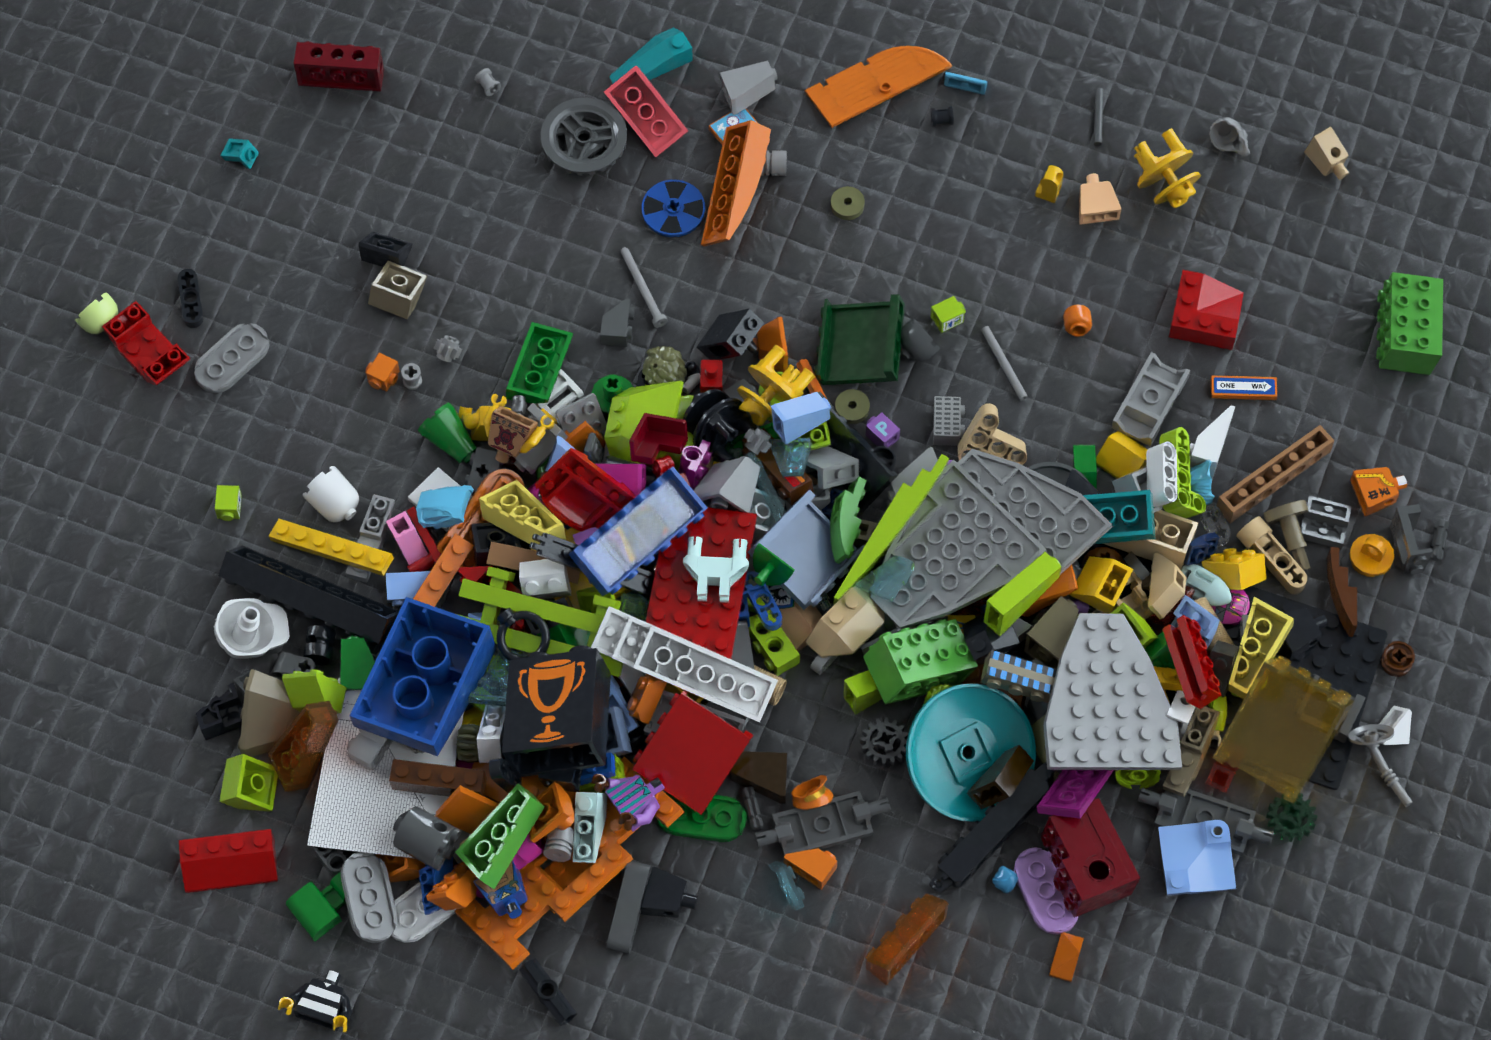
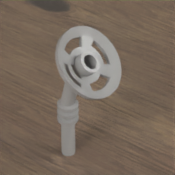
M1370 724L1350 731L1348 734L1349 740L1358 745H1365L1369 749L1382 774L1381 778H1385L1384 782L1393 789L1405 807L1413 803L1398 782L1399 778L1395 777L1396 774L1392 773L1393 770L1388 768L1378 749L1381 743L1393 738L1394 729L1388 725Z

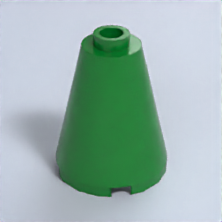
M447 403L434 412V416L428 417L420 425L418 432L459 463L465 462L467 464L470 462L472 453H475L477 448L454 406Z

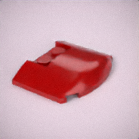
M570 448L535 483L536 490L539 488L542 496L541 500L559 520L580 532L593 527L600 528L636 497L623 482L619 483L590 461L588 455L573 448Z

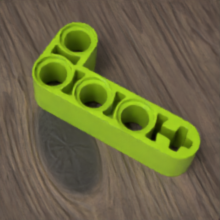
M1178 427L1161 434L1160 444L1164 442L1172 443L1176 449L1177 499L1174 502L1163 505V509L1168 513L1186 519L1205 512L1206 503L1204 498L1191 491L1190 444L1187 431L1183 427Z

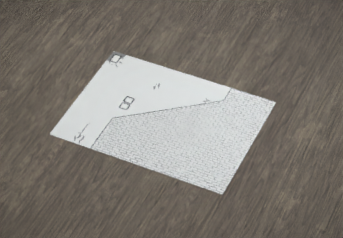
M348 690L345 693L342 712L331 715L307 845L413 858L393 845L396 834L393 831L395 821L401 814L414 806H418L435 816L436 811L449 797L392 790L389 783L392 761L397 759L455 767L458 730L462 726L464 713L438 757L423 751L416 753L398 747L399 743L393 741L385 751L377 767L371 770L350 759L347 754L349 741L352 738H356L360 733L359 728L353 726L350 713L361 693V690Z

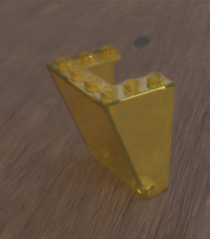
M1279 656L1278 658L1273 657L1265 661L1212 758L1220 763L1228 762L1231 764V767L1241 769L1273 787L1277 793L1281 792L1284 794L1283 798L1287 801L1295 803L1355 701L1350 699L1352 695L1341 689L1339 691L1332 689V684L1322 678H1319V680L1314 679L1310 676L1311 672L1302 667L1296 669L1290 665V660Z

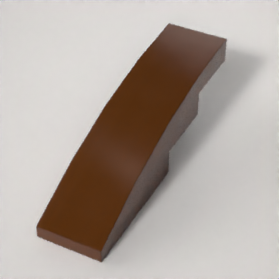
M1330 547L1326 561L1332 600L1348 637H1353L1357 628V587L1348 586V567H1339V548Z

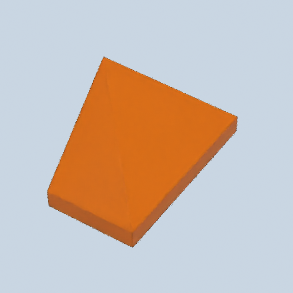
M1065 932L1061 933L1049 976L1072 982L1084 938Z

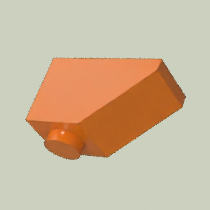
M817 848L788 853L784 856L783 865L822 890L837 869V860L831 852L827 850L823 852Z

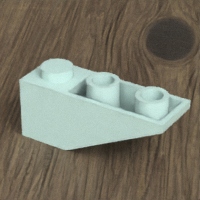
M576 792L573 862L596 863L606 820V793Z

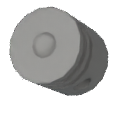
M767 150L761 176H764V174L766 176H769V174L771 176H786L787 151L772 150V153H769V150Z
M571 827L565 830L556 828L547 834L543 852L544 856L557 862L570 860L574 842V829Z

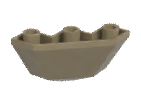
M251 669L249 677H245L243 684L245 695L244 706L240 716L242 727L238 749H240L241 754L253 757L288 746L308 726L310 715L307 716L292 708L282 680Z

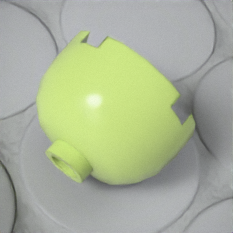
M107 292L101 295L103 299L100 302L94 300L78 315L80 318L75 319L78 325L90 334L103 332L102 326L118 315V307Z

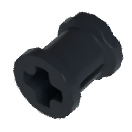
M952 106L948 107V109L940 110L931 108L932 127H936L937 124H954Z

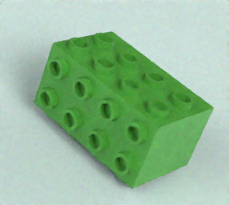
M1392 272L1389 279L1385 280L1383 289L1379 290L1377 298L1378 303H1381L1377 314V321L1380 322V328L1377 331V341H1380V347H1378L1376 359L1379 360V368L1430 375L1442 357L1443 279Z
M942 619L932 625L924 623L915 629L907 627L893 634L886 632L879 636V640L869 647L870 650L863 656L884 704L926 695L932 686L947 684L949 686L960 685L978 667L956 619L949 621Z

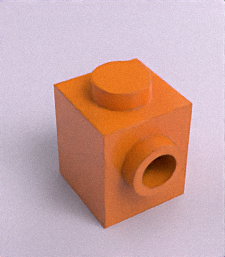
M379 352L375 360L368 364L365 373L371 387L387 392L390 386H394L397 382L400 369L398 361Z

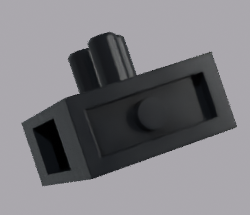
M751 309L720 314L699 342L697 348L709 360L742 356L746 348L751 353H755L758 347L752 340L764 322Z

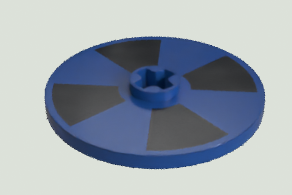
M666 180L657 183L647 191L642 201V216L645 223L651 230L666 237H680L691 233L701 224L705 215V202L702 194L695 186L682 180ZM674 205V207L677 208V210L673 211L672 209H670V206Z

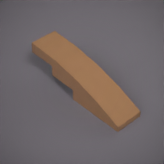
M491 542L486 564L519 571L520 562L543 560L545 558L536 555L537 551ZM566 566L569 582L578 584L580 571Z

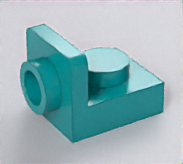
M229 139L220 156L225 161L241 162L246 168L251 169L259 152L249 140Z

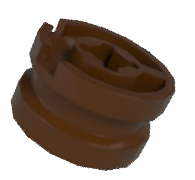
M1401 641L1388 644L1381 657L1382 668L1391 676L1400 677L1406 675L1411 670L1415 660L1414 650L1410 645ZM1395 656H1399L1401 658V661L1398 662V659Z

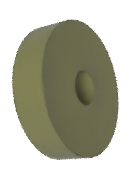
M841 187L831 197V210L840 219L853 220L859 217L864 210V196L854 187Z
M845 390L836 398L835 412L839 416H843L847 420V424H858L864 421L869 414V399L859 390ZM850 405H855L856 408L851 409V408H849V406H850Z

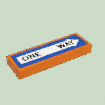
M1212 375L1211 398L1277 400V377Z

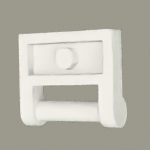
M560 369L548 403L534 404L540 410L544 408L555 418L557 410L571 404L576 399H581L584 393ZM567 389L571 391L570 394L551 409L547 406Z

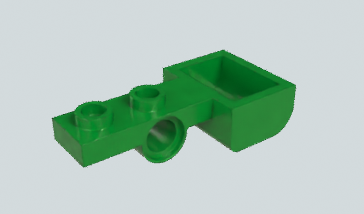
M341 872L335 875L330 881V885L321 892L310 881L286 901L287 908L314 942L342 921L336 912L346 904Z

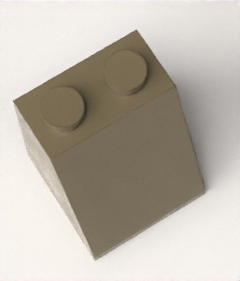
M1061 596L1027 633L1024 652L1033 659L1039 658L1050 668L1057 669L1059 659L1078 616L1079 609H1077L1076 604Z

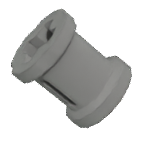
M489 68L478 72L474 79L476 83L481 84L484 88L486 96L494 95L501 88V83L493 78Z
M414 363L404 365L401 370L404 386L409 390L418 389L422 385L419 366Z

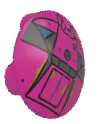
M1229 589L1232 597L1231 602L1222 606H1212L1222 624L1237 625L1240 623L1242 615H1247L1250 602L1244 590Z

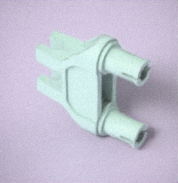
M694 536L689 537L688 552L683 558V564L698 583V601L707 602L708 585L720 586V602L729 603L730 587L744 575L749 567V561L746 559L748 541L741 539V547H739V539H734L733 555L731 558L701 556L703 539L696 537V544L694 545Z

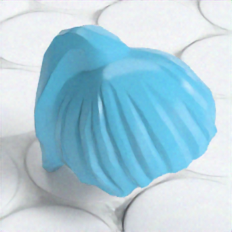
M1206 460L1190 468L1191 491L1201 495L1205 500L1206 506L1210 505L1215 497L1211 491L1212 477L1209 471L1212 463L1211 460Z

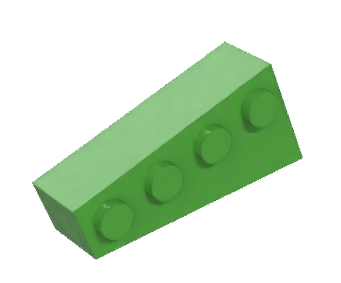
M518 783L455 853L479 880L495 889L545 806L530 791Z

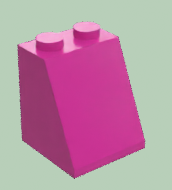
M596 464L619 483L623 482L635 496L646 488V464ZM644 504L640 509H646V504Z

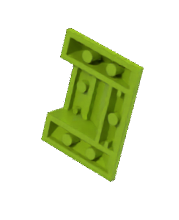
M680 380L631 387L613 397L604 436L609 455L631 461L629 440L644 413L677 418L684 382ZM659 451L656 459L669 455L670 452Z

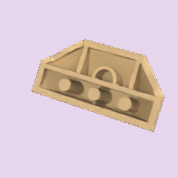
M869 581L852 587L820 618L805 643L821 658L854 654L885 623L884 612L870 598L874 586Z

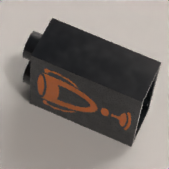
M581 645L571 648L569 652L550 655L544 652H532L526 658L509 660L502 754L517 778L606 765L611 673L597 648Z

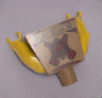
M493 394L491 396L493 406L489 407L483 423L488 437V445L498 450L495 459L501 463H507L510 456L516 457L520 453H527L537 446L546 434L545 430L553 428L555 422L553 419L549 425H544V420L548 417L544 415L541 417V426L539 427L538 422L505 408L504 406L507 403L505 396H502L501 401L496 403L498 395Z

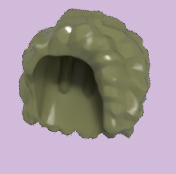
M657 346L647 350L648 356L645 358L642 373L645 375V380L649 385L680 380L685 381L684 377L687 375V370L679 351L670 346Z

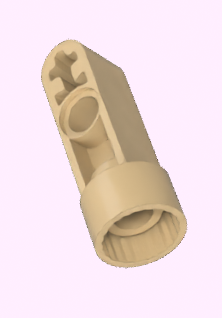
M1260 516L1254 518L1238 532L1236 537L1248 550H1255V553L1264 554L1265 566L1289 593H1301L1307 582V574L1272 535L1273 530ZM1282 561L1287 565V567L1280 568L1277 566L1276 562Z

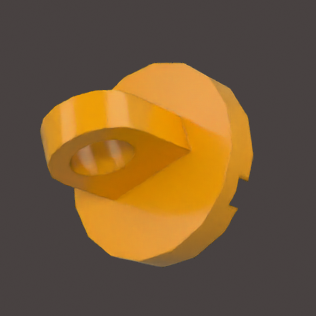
M1365 534L1358 537L1352 543L1349 559L1352 562L1351 565L1358 573L1367 577H1375L1385 574L1391 568L1394 560V549L1384 537L1376 534Z

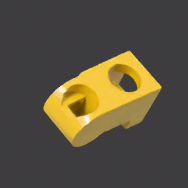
M1054 165L1046 167L1035 197L1052 203L1056 202L1063 181V171L1059 167Z

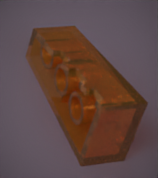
M330 701L306 704L267 753L285 792L305 789L310 785L338 723L337 714Z

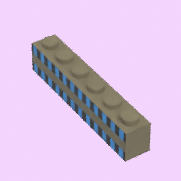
M991 650L985 658L980 683L986 684L992 689L1000 688L1006 690L1012 695L1029 697L1035 702L1049 703L1057 669Z

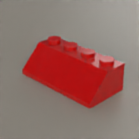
M271 829L179 840L180 864L185 893L278 881L275 838Z

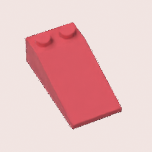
M638 66L633 67L604 91L655 157H658L688 132L684 124Z

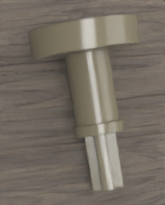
M1306 501L1291 502L1264 512L1263 517L1267 525L1280 522L1287 544V551L1292 552L1293 558L1304 571L1311 569L1304 549L1307 547V544L1304 541L1297 520V516L1309 511Z

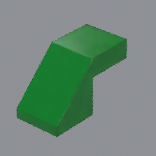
M1073 445V468L1082 473L1089 483L1097 489L1095 445Z

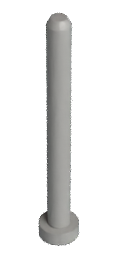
M626 247L622 248L621 254L653 316L652 323L654 327L664 326L668 322L667 317L660 313L629 249Z

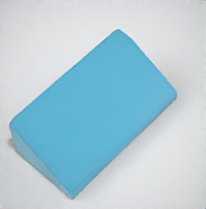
M950 72L945 73V86L985 94L988 81Z

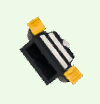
M330 970L324 981L313 978L310 983H305L289 997L281 998L278 1005V1010L287 1008L286 1015H290L292 1008H294L293 1011L297 1018L333 1029V1031H338L339 1027H343V1032H346L347 1023L352 1015L349 997L345 994L342 987L337 986L341 975Z

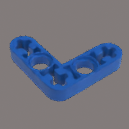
M755 571L747 572L743 599L749 598L761 623L767 630L774 631L779 629L782 625V614L766 584L763 586L757 583L755 586L749 584V580L752 579L754 581V578L759 573ZM764 596L769 601L766 605L762 606L756 603L757 598ZM768 610H770L772 617L776 618V622L773 623L771 620H768Z

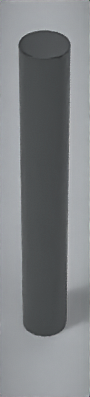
M1096 88L1094 145L1101 146L1103 89Z

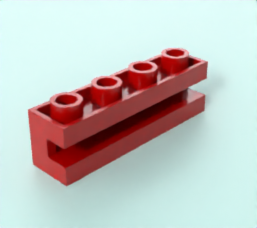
M1182 615L1176 619L1178 627L1175 628L1169 624L1162 630L1186 701L1201 709L1222 696L1219 689L1220 683L1214 675L1212 669L1213 662L1208 657L1207 645L1202 639L1199 623Z

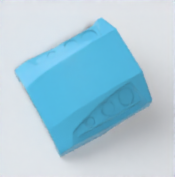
M463 485L435 490L429 489L421 492L416 507L418 522L424 528L433 527L434 529L447 528L463 523L470 495L474 489L472 486Z

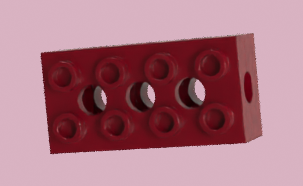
M309 41L297 42L294 68L298 86L381 92L384 66L380 48L374 46L360 47L351 44L334 45L332 43L318 44Z

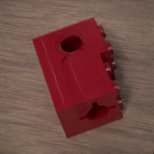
M1099 798L1092 801L1081 819L1056 815L1049 817L1041 839L1043 845L1049 848L1052 853L1051 858L1054 866L1058 868L1053 879L1057 891H1061L1064 897V905L1069 912L1071 911L1074 918L1130 896L1140 880V876Z

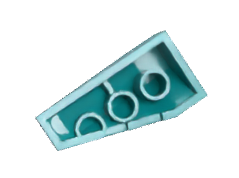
M673 27L655 35L609 76V79L614 84L633 67L638 66L648 80H651L693 61L692 46L684 33Z

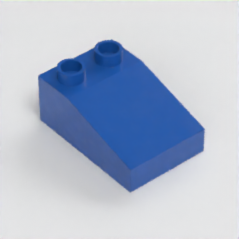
M406 597L350 713L353 726L438 757L478 689L496 650L490 626Z

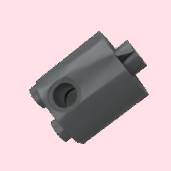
M414 806L401 814L395 821L393 831L396 834L393 845L395 848L439 871L445 859L450 860L456 851L453 845L460 837L461 830L420 807Z

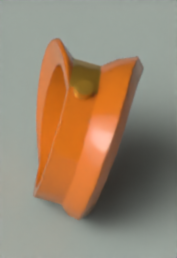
M817 776L793 788L791 792L793 806L798 809L809 810L831 803L833 793L824 785L827 776Z

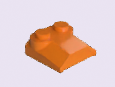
M649 674L641 676L627 704L629 715L649 724L667 682Z
M555 781L537 797L545 808L530 830V840L533 843L556 828L560 830L569 828L574 822V810L570 796Z

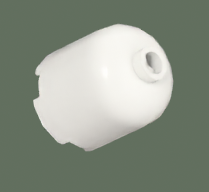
M335 466L329 467L330 472L325 475L322 471L308 484L307 487L310 490L308 493H303V498L329 522H340L344 519L350 520L357 512L355 509L359 503V495Z

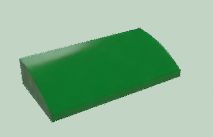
M532 322L507 385L506 399L512 400L513 396L522 395L526 398V403H548L573 333Z

